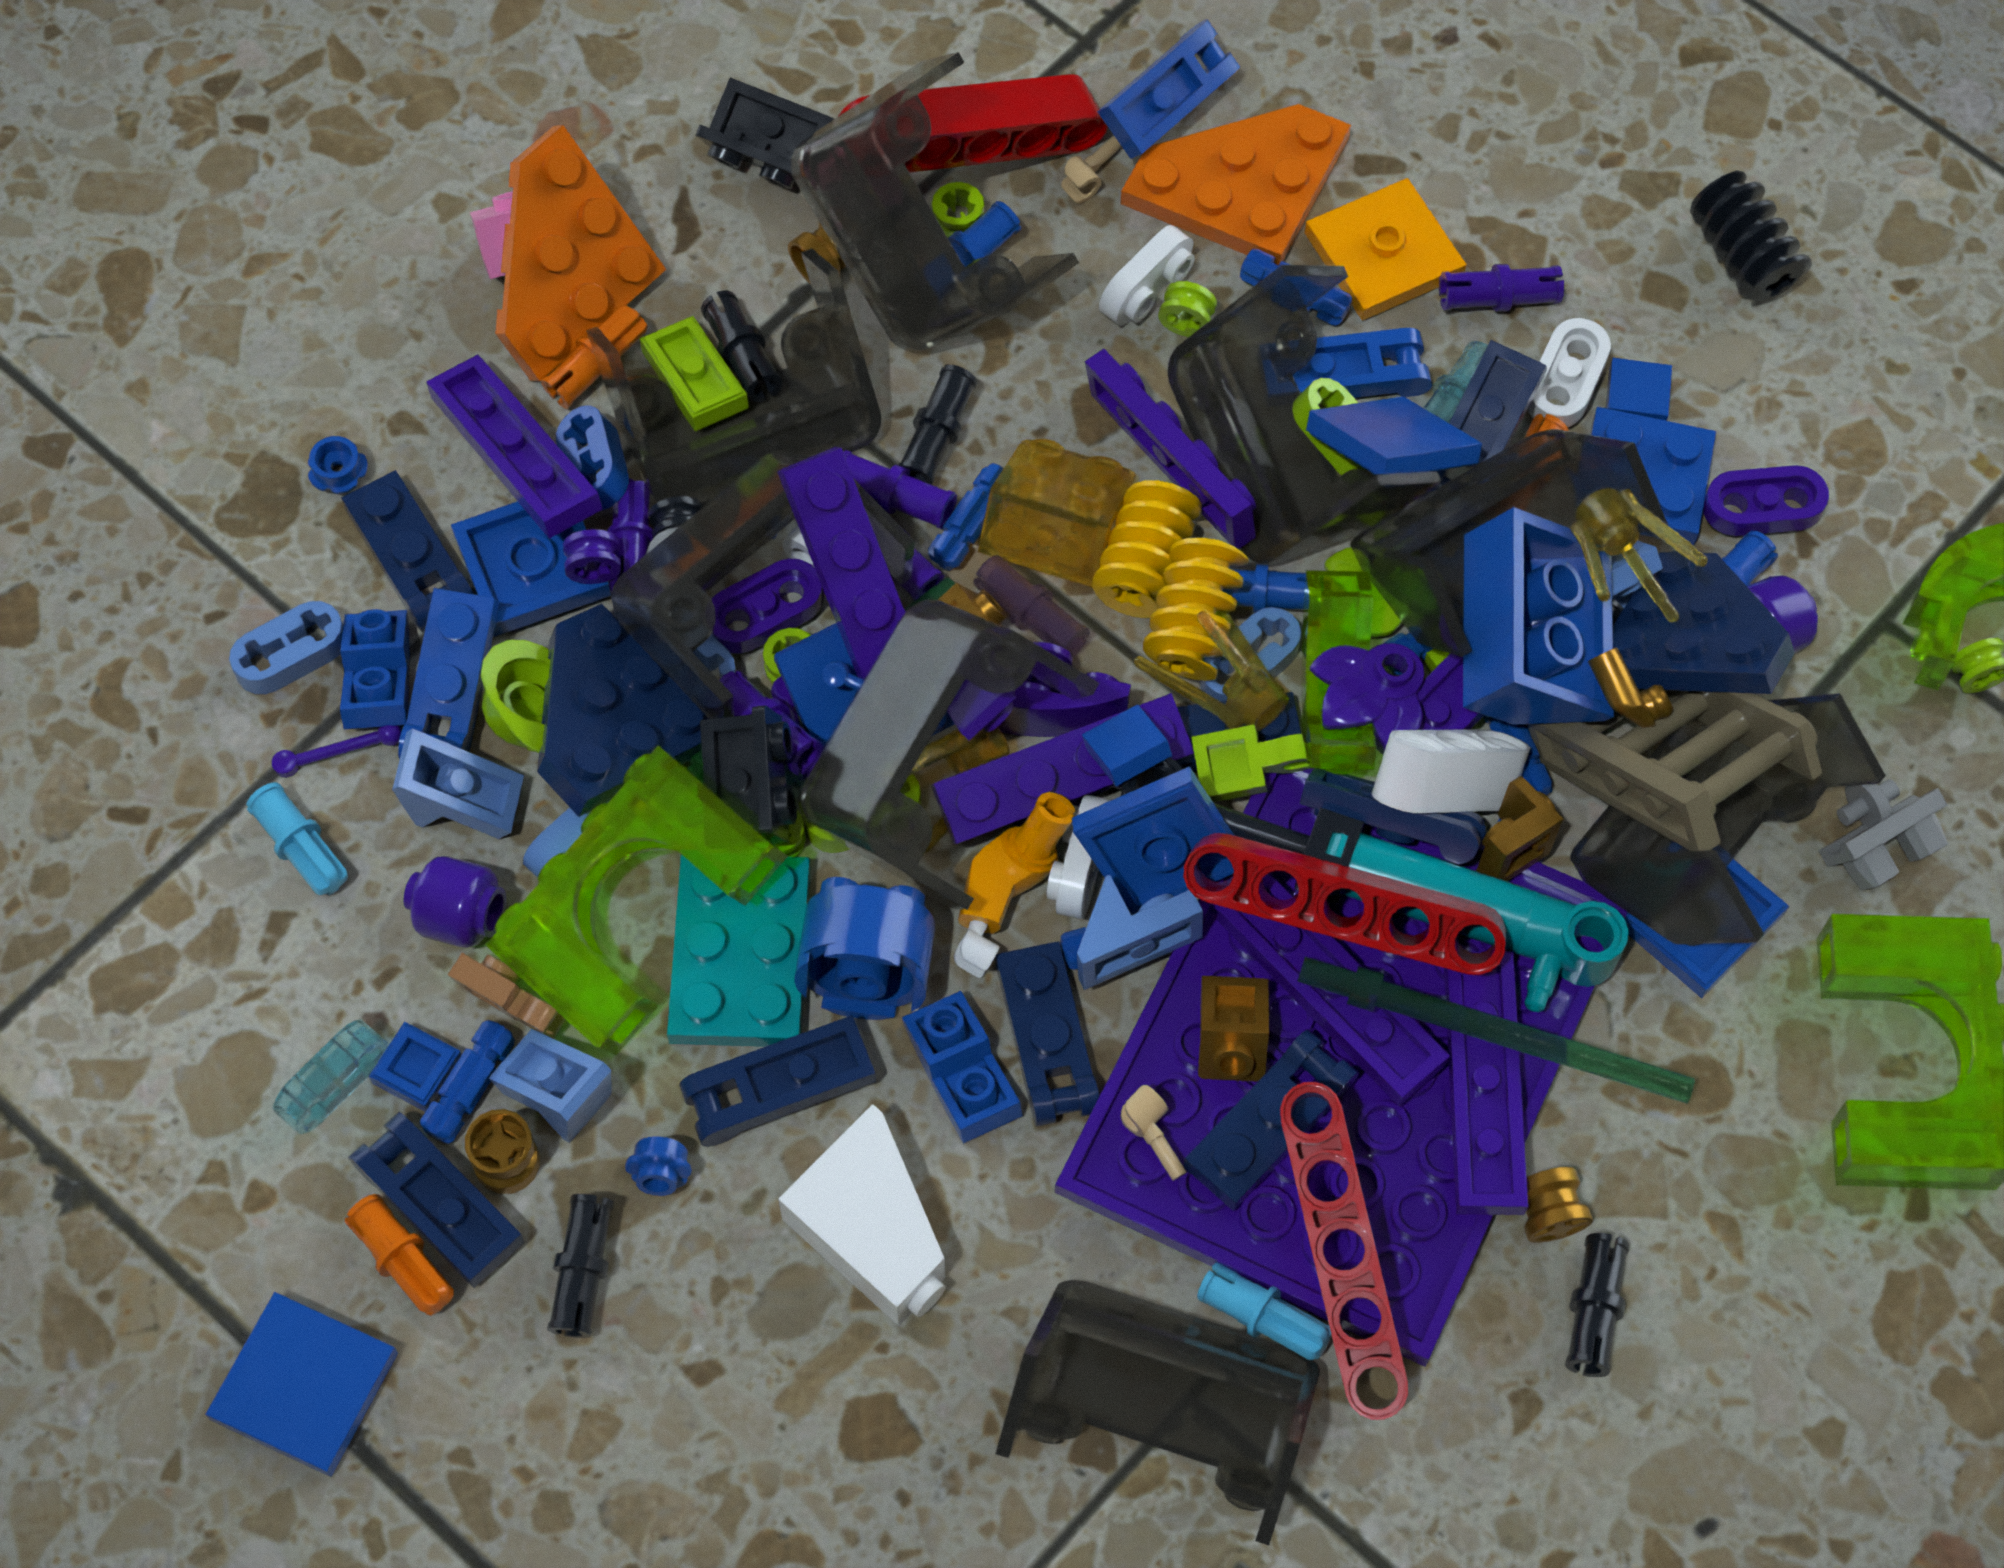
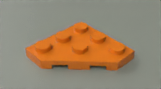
M1296 104L1152 145L1141 155L1122 188L1120 204L1245 255H1248L1252 249H1260L1274 256L1275 260L1273 263L1279 265L1281 261H1284L1349 140L1351 124Z
M564 125L550 128L510 163L508 187L513 188L510 224H505L501 263V273H505L502 309H497L495 334L530 381H541L577 349L575 343L580 337H590L621 306L631 302L667 270Z

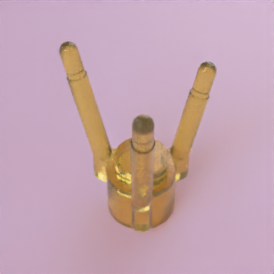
M1604 488L1589 495L1577 508L1575 513L1577 522L1572 524L1570 530L1581 545L1598 599L1602 602L1610 599V591L1598 550L1605 551L1611 556L1622 554L1669 622H1676L1679 619V613L1634 548V544L1639 538L1638 524L1639 522L1682 556L1688 558L1699 567L1706 566L1708 562L1707 557L1696 549L1693 544L1643 507L1630 489H1625L1619 493L1616 489Z
M1201 611L1197 614L1198 622L1236 670L1222 688V692L1228 697L1226 705L1143 656H1137L1134 659V665L1138 669L1218 716L1229 729L1238 728L1243 723L1246 726L1255 724L1258 732L1273 722L1285 709L1289 701L1284 688L1269 674L1228 612H1218L1217 614L1231 624L1227 635L1206 611Z
M998 727L990 732L982 729L970 741L957 728L943 738L879 766L877 769L896 766L883 773L879 777V782L884 786L890 785L944 758L956 774L1009 755V746ZM943 816L920 842V851L925 853L930 851L938 840L947 833L948 829Z

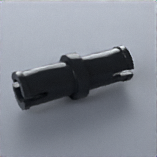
M728 290L718 291L717 295L725 311L720 312L713 297L710 295L703 302L701 313L708 321L719 341L717 346L718 353L727 366L733 367L744 387L747 398L753 402H764L766 398L758 385V381L763 380L771 397H774L781 390L783 385L782 379L775 371L764 351L766 346L765 338L756 326L750 325L738 303L736 295Z
M947 364L941 368L939 379L926 407L919 408L914 417L913 426L916 430L901 463L898 464V466L910 471V477L931 485L935 480V474L948 445L955 443L960 435L962 428L959 420L973 389L976 388L978 383L976 377L971 372L956 365Z
M574 1194L570 1197L571 1207L563 1252L555 1255L553 1270L559 1273L551 1319L547 1326V1330L553 1334L559 1335L562 1330H565L564 1336L591 1337V1324L599 1279L607 1277L609 1266L608 1261L603 1259L610 1215L614 1207V1202L610 1199L603 1197L600 1199V1203H596V1195Z
M1593 1233L1586 1236L1580 1285L1578 1289L1572 1291L1569 1308L1575 1313L1569 1354L1566 1357L1565 1366L1571 1372L1578 1373L1580 1364L1585 1363L1583 1376L1605 1377L1609 1375L1616 1321L1623 1318L1626 1302L1620 1296L1629 1244L1623 1238L1617 1237L1614 1248H1610L1612 1234Z

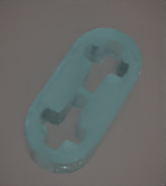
M361 1019L347 1024L285 1084L275 1099L273 1111L297 1133L305 1134L320 1125L370 1075L387 1049L388 1042Z

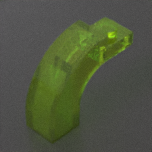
M2004 523L1981 528L1960 538L1949 546L1928 570L1907 609L1903 621L1904 625L1918 628L1910 650V657L1919 660L1914 684L1939 690L1955 663L1966 614L1981 605L2004 601Z
M1306 570L1301 667L1302 735L1306 744L1310 768H1321L1333 774H1350L1357 771V769L1375 770L1377 746L1372 723L1353 728L1324 729L1322 726V703L1330 685L1317 678L1310 671V665L1321 653L1332 647L1350 645L1370 650L1373 593L1369 572Z

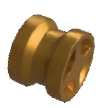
M1573 1167L1553 1168L1527 1177L1528 1208L1526 1214L1528 1220L1524 1225V1230L1528 1241L1542 1243L1562 1239L1576 1234L1592 1224L1593 1219L1589 1208L1579 1201L1576 1190L1580 1185L1577 1171Z

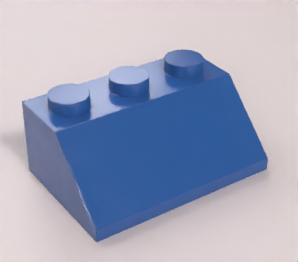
M1515 507L1465 534L1463 708L1513 725L1597 722L1613 718L1614 710L1608 704L1588 663L1589 660L1613 649L1612 544Z

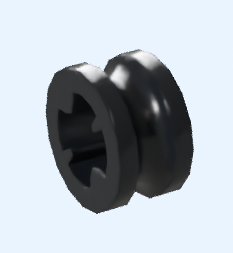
M688 496L666 498L654 504L648 512L650 524L654 527L652 531L653 539L658 533L674 527L692 529L699 533L704 540L707 537L706 523L702 521L704 516L703 506L698 499Z

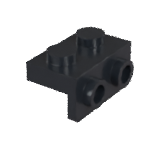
M730 77L710 127L699 125L695 136L710 147L707 155L723 164L739 169L744 160L762 167L759 176L776 185L791 189L794 181L813 188L817 178L814 157L824 155L823 131L837 129L838 124L833 117Z
M766 705L752 707V714L700 720L708 848L714 851L790 843L789 825L796 823L797 803L792 786L786 785L785 761L791 760L793 755V741L789 724L786 721L782 722V716Z

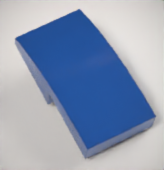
M372 609L357 614H345L340 649L344 668L340 703L343 728L357 729L383 727L386 725H405L408 716L410 680L409 618L407 610L384 611Z
M958 991L902 1017L903 1025L921 1064L963 1144L1023 1116L1021 1103L994 1058L989 1038L962 991Z

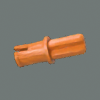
M626 305L621 306L590 337H580L576 340L577 349L549 376H545L541 380L543 388L552 399L559 395L561 398L557 403L563 408L569 409L573 402L602 374L610 376L614 372L612 364L646 333L648 328L646 322L635 309Z
M379 1194L366 1196L348 1211L347 1215L349 1217L345 1218L344 1222L360 1241L366 1245L377 1260L376 1270L381 1276H392L419 1311L432 1316L440 1312L444 1306L451 1302L454 1297V1289L423 1253L422 1250L425 1242L419 1234L409 1233L405 1226L394 1216Z

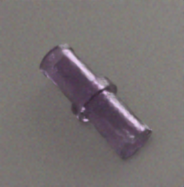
M994 555L989 558L977 571L976 575L978 577L973 581L974 586L979 590H986L1001 607L1009 612L1010 622L1019 630L1025 631L1029 629L1043 642L1061 646L1068 650L1073 657L1083 648L1087 642L1085 638L1090 634L1089 628L1080 624L1053 602L1052 592L1044 585H1033L1007 564L1000 555Z

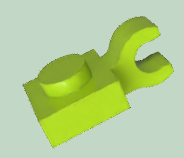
M1254 724L1192 736L1199 782L1212 802L1268 792L1265 773H1293L1310 768L1306 744L1302 734L1288 735L1259 742Z

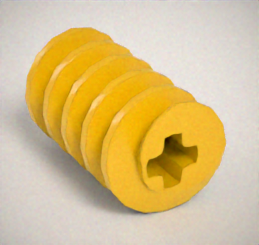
M1144 480L1134 483L1126 490L1123 507L1116 516V526L1110 531L1108 547L1102 552L1100 568L1094 573L1092 588L1096 596L1106 606L1119 613L1139 618H1150L1151 614L1159 609L1156 604V597L1158 591L1166 586L1163 582L1164 569L1172 563L1169 559L1171 545L1178 540L1190 538L1193 535L1195 524L1192 520L1200 516L1202 511V503L1198 497L1183 487L1159 480Z
M1209 538L1181 539L1171 545L1169 559L1172 563L1164 569L1163 582L1166 586L1157 593L1156 604L1159 609L1151 614L1149 627L1153 632L1145 636L1143 651L1148 658L1167 671L1194 680L1212 681L1217 677V669L1204 662L1203 657H1222L1224 646L1209 638L1210 634H1228L1231 628V624L1226 619L1216 615V612H1232L1237 607V600L1223 592V589L1236 590L1242 588L1244 578L1238 572L1229 569V566L1239 567L1248 565L1249 559L1244 552L1220 540Z

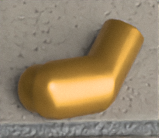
M1617 647L1588 661L1610 707L1642 728L1656 726L1654 721L1666 718L1672 714L1674 708L1663 686L1653 685L1647 690L1639 691Z

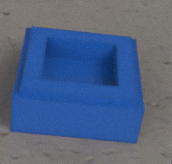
M1612 358L1608 374L1606 408L1667 421L1672 365Z
M1138 704L1082 734L1087 751L1115 786L1172 756L1168 740Z
M404 1021L370 1073L369 1078L373 1085L426 1112L431 1102L437 1101L439 1098V1089L462 1054L460 1050Z

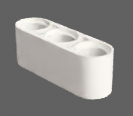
M1493 730L1392 731L1389 735L1376 777L1372 796L1384 805L1410 813L1499 811L1509 783L1522 776L1530 747L1518 738Z

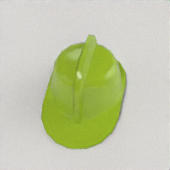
M506 640L493 646L482 660L480 676L485 689L482 711L487 725L496 736L508 744L521 748L524 747L529 751L539 753L543 744L544 724H542L545 685L549 678L550 659H548V649L528 640Z

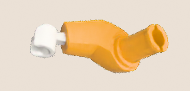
M1054 792L1042 793L1036 800L1035 806L1023 826L1007 829L983 847L970 864L958 917L959 924L968 928L954 953V961L960 968L978 978H981L990 967L1000 948L997 944L982 936L983 933L993 934L998 932L1011 899L1044 880L1050 874L1054 861H1058L1055 846L1066 829L1072 824V817L1076 816L1073 815L1075 812L1074 806L1064 796Z

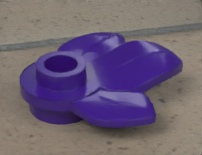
M1396 643L1380 644L1370 650L1350 645H1341L1324 651L1310 665V671L1324 683L1330 685L1322 703V726L1324 729H1345L1372 723L1375 734L1384 748H1386L1392 731L1419 730L1423 719V710L1416 694L1419 692L1424 680V667L1420 658L1411 649ZM1383 667L1396 668L1403 674L1399 676L1390 675Z

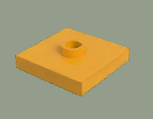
M1408 178L1306 221L1305 235L1341 290L1351 295V305L1362 321L1438 288L1442 272L1449 271L1450 273L1465 272L1467 264Z

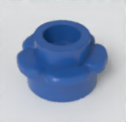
M326 437L317 442L309 454L308 465L311 470L308 472V478L311 484L320 491L330 489L335 494L350 492L357 487V480L363 478L367 473L368 462L366 456L363 453H358L357 446L345 437ZM335 466H343L340 471L335 472L332 470Z
M653 1136L639 1140L635 1145L634 1155L630 1156L625 1163V1170L627 1173L632 1174L631 1178L636 1182L638 1189L655 1196L672 1194L676 1188L682 1187L687 1183L688 1177L692 1173L691 1165L687 1162V1148L682 1143L667 1137Z

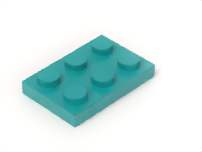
M681 854L667 1028L669 1044L766 1047L801 1034L803 995L797 990L794 977L805 910L809 902L811 869L809 857Z

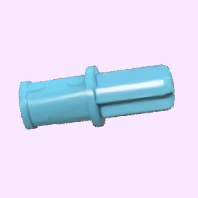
M277 782L268 783L260 787L250 796L246 803L247 810L258 820L275 842L274 851L279 859H289L315 894H327L330 896L337 892L340 886L348 879V873L321 839L319 824L312 819L306 820L286 795L284 788Z
M1217 1262L1213 1265L1212 1271L1209 1270L1205 1275L1198 1290L1197 1299L1247 1326V1334L1256 1338L1262 1333L1307 1360L1319 1359L1329 1344L1331 1338L1330 1327L1280 1299L1281 1293L1278 1288L1272 1286L1267 1290Z

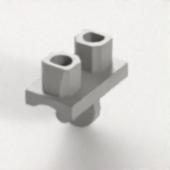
M1859 775L1846 784L1845 794L1848 804L1837 810V816L1845 826H1849L1857 820H1860L1863 824L1818 851L1827 867L1843 863L1848 874L1861 890L1875 888L1899 873L1897 866L1884 845L1888 840L1896 837L1910 862L1929 856L1948 844L1941 824L1935 815V812L1948 804L1940 790L1936 788L1921 797L1909 796L1890 807L1889 801L1900 795L1897 784L1893 780L1888 779L1882 784L1877 785L1869 777Z

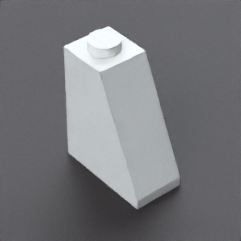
M872 1104L787 1189L778 1201L782 1220L895 1324L900 1326L912 1312L917 1317L924 1315L943 1294L945 1286L941 1282L945 1279V1258L885 1117Z

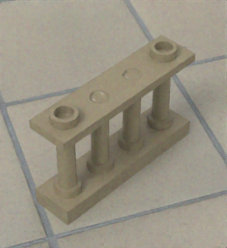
M1665 690L1674 708L1672 714L1666 718L1654 721L1656 726L1642 728L1637 725L1618 739L1614 736L1607 737L1602 734L1603 731L1624 718L1623 715L1615 710L1614 717L1606 721L1527 724L1530 735L1540 754V763L1544 764L1545 768L1700 857L1721 843L1713 815L1716 813L1715 805L1777 763L1811 780L1822 774L1815 746L1818 739L1811 723L1803 715L1797 712L1792 713L1753 693ZM1693 719L1709 726L1660 760L1648 759L1640 755ZM1735 740L1752 748L1701 783L1696 781L1690 782L1682 778L1683 775Z

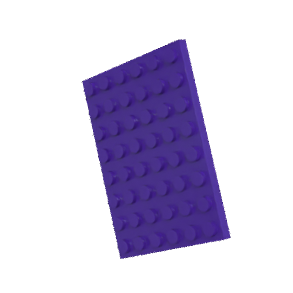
M1309 762V769L1293 773H1265L1268 792L1251 795L1243 813L1310 836L1317 818L1314 815L1315 809L1299 803L1305 781L1317 765ZM1363 824L1362 833L1448 861L1442 856L1437 845L1414 839V842L1410 844L1393 842L1379 836L1376 833L1377 827ZM1482 842L1473 859L1467 863L1457 865L1476 871L1485 848ZM1536 862L1508 881L1576 905L1588 901L1604 902L1617 909L1624 919L1631 906V902L1540 862ZM1278 870L1269 872L1293 897L1298 894V891L1294 890L1296 880L1291 874ZM1233 874L1216 882L1227 881L1233 877ZM1344 895L1340 896L1338 904L1327 901L1330 909L1341 917L1350 918L1356 916L1364 909L1362 901ZM1199 899L1198 903L1203 910L1202 938L1172 952L1055 1184V1193L1211 1267L1217 1262L1267 1290L1274 1286L1280 1290V1299L1328 1321L1289 1153L1233 1211L1188 1171L1182 1177L1172 1181L1150 1144L1148 1145L1143 1137L1136 1136L1130 1132L1121 1121V1110L1126 1101L1142 1085L1151 1087L1168 1107L1166 1114L1155 1125L1164 1133V1137L1181 1164L1184 1165V1160L1188 1154L1257 1083L1254 1081L1202 1079L1198 1076L1202 975L1268 979L1269 1039L1265 1074L1284 1055L1293 1041L1306 1029H1309L1323 1041L1324 1044L1321 1049L1337 1063L1344 1059L1359 1072L1354 1083L1339 1101L1342 1105L1401 1355L1426 1367L1493 1216L1456 1214L1449 1061L1440 1072L1402 1105L1398 1106L1217 921L1218 909L1222 906ZM1397 913L1392 915L1394 926L1398 931L1406 935L1420 934L1429 926L1427 923ZM1459 934L1457 935L1458 943L1467 951L1484 952L1491 947L1489 944ZM1589 936L1576 937L1577 943L1585 950L1590 952L1604 951L1603 946L1598 940ZM1334 938L1448 1053L1444 968ZM1513 953L1524 1142H1526L1595 985L1590 987L1574 985L1559 974L1553 994L1548 998L1545 1009L1541 1012H1533L1526 1008L1524 1002L1528 992L1527 984L1535 960ZM1304 1069L1293 1080L1297 1085L1303 1082H1318ZM1331 1109L1315 1124L1308 1134L1318 1133L1329 1125L1332 1118ZM1332 1163L1322 1164L1311 1172L1308 1180L1309 1190L1318 1200L1324 1202L1335 1201L1346 1192L1348 1176L1340 1166ZM1339 1231L1332 1234L1324 1247L1327 1262L1338 1270L1355 1268L1362 1261L1365 1253L1362 1239L1350 1231ZM1364 1298L1348 1302L1340 1315L1342 1328L1364 1339L1372 1337L1378 1331L1381 1324V1313L1378 1307L1372 1301Z

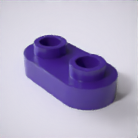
M1792 465L1728 471L1718 475L1711 482L1705 495L1703 513L1708 523L1714 529L1731 536H1743L1750 531H1758L1765 534L1805 530L1814 526L1820 520L1829 500V489L1822 476L1804 466ZM1784 500H1794L1802 508H1792ZM1734 505L1738 507L1742 511V513L1732 512L1724 506Z
M783 559L718 592L712 597L706 607L705 619L707 630L730 653L739 654L749 652L765 644L768 638L779 630L795 628L805 623L817 614L823 601L822 585L815 568L800 559ZM788 593H798L802 596L800 600L793 603L782 600V597ZM735 621H744L749 624L744 630L733 631L728 628Z

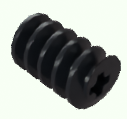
M1736 170L1714 180L1700 191L1692 201L1690 213L1695 223L1702 226L1701 230L1705 239L1713 244V250L1717 258L1725 262L1724 267L1729 277L1737 280L1736 286L1740 294L1755 302L1765 301L1780 295L1793 286L1794 283L1799 281L1809 271L1812 262L1808 255L1800 254L1794 256L1800 248V242L1794 236L1784 237L1789 229L1785 219H1772L1777 208L1772 200H1762L1765 194L1762 183L1754 181L1745 184L1747 178L1745 172Z

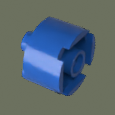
M831 877L824 880L821 884L820 892L809 900L805 910L794 977L797 990L807 998L809 988L823 997L821 1008L841 1016L848 1017L853 1015V1018L883 1020L895 1018L896 1007L911 1002V1012L920 1008L926 998L935 934V920L930 911L925 907V894L914 887L906 885L887 889L877 886L858 885L855 881L845 877Z

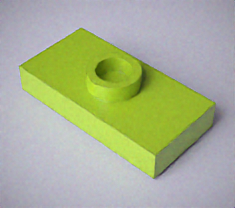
M694 316L639 338L643 355L694 431H698L749 408L746 392Z

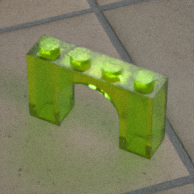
M659 745L651 754L642 755L629 767L623 779V787L609 803L597 806L588 814L581 825L580 831L582 834L565 853L562 852L555 855L544 865L538 875L539 884L523 902L513 904L500 916L495 925L496 933L486 944L495 955L595 1047L614 1055L621 1051L659 1005L610 961L598 942L594 925L595 904L601 887L608 876L620 864L635 855L655 850L672 851L682 854L723 892L746 906L788 857L774 843L761 835L758 829L684 764Z
M1831 914L1816 938L1821 999L1895 1001L1915 1007L1930 1016L1944 1030L1951 1041L1957 1060L1955 1088L1952 1092L1941 1098L1925 1102L1846 1100L1831 1121L1836 1185L1997 1190L2004 1182V1057L2002 1047L2004 1042V1003H1998L1996 981H1998L2002 970V952L1999 943L1991 941L1989 918Z

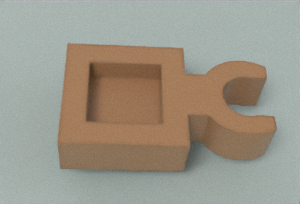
M461 953L448 973V976L463 990L512 1019L518 1020L529 1028L553 1039L566 1020L564 1016L558 1013L557 1009L520 989L515 984L520 974L491 955L487 954L482 963H479L466 954Z

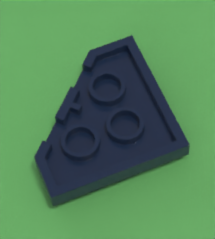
M1684 550L1660 552L1659 557L1663 569L1642 580V586L1633 593L1613 625V649L1618 648L1637 688L1648 689L1653 685H1661L1664 690L1772 694L1795 654L1786 629L1717 553H1689Z
M599 604L556 624L549 640L548 659H550L549 678L545 685L542 714L544 734L543 744L539 751L537 772L578 817L702 755L700 720L711 718L603 604Z

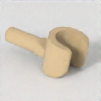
M1114 136L1083 160L1080 156H1075L1067 161L1064 169L1067 177L1063 179L1061 187L1075 203L1081 204L1088 201L1099 190L1101 179L1095 172L1122 147Z
M1142 1085L1123 1105L1121 1121L1130 1132L1136 1136L1143 1137L1146 1143L1150 1144L1172 1181H1175L1186 1174L1187 1171L1164 1137V1133L1155 1125L1166 1114L1168 1107L1157 1092L1148 1085Z

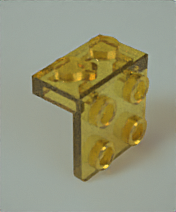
M1026 439L1021 441L990 489L978 552L1092 587L1094 573L1100 568V558L1102 552L1107 548L1112 524L1118 511L1123 506L1125 492L1135 482V472L1122 467L1118 461L1109 457H1089L1065 450L1061 444L1053 440Z

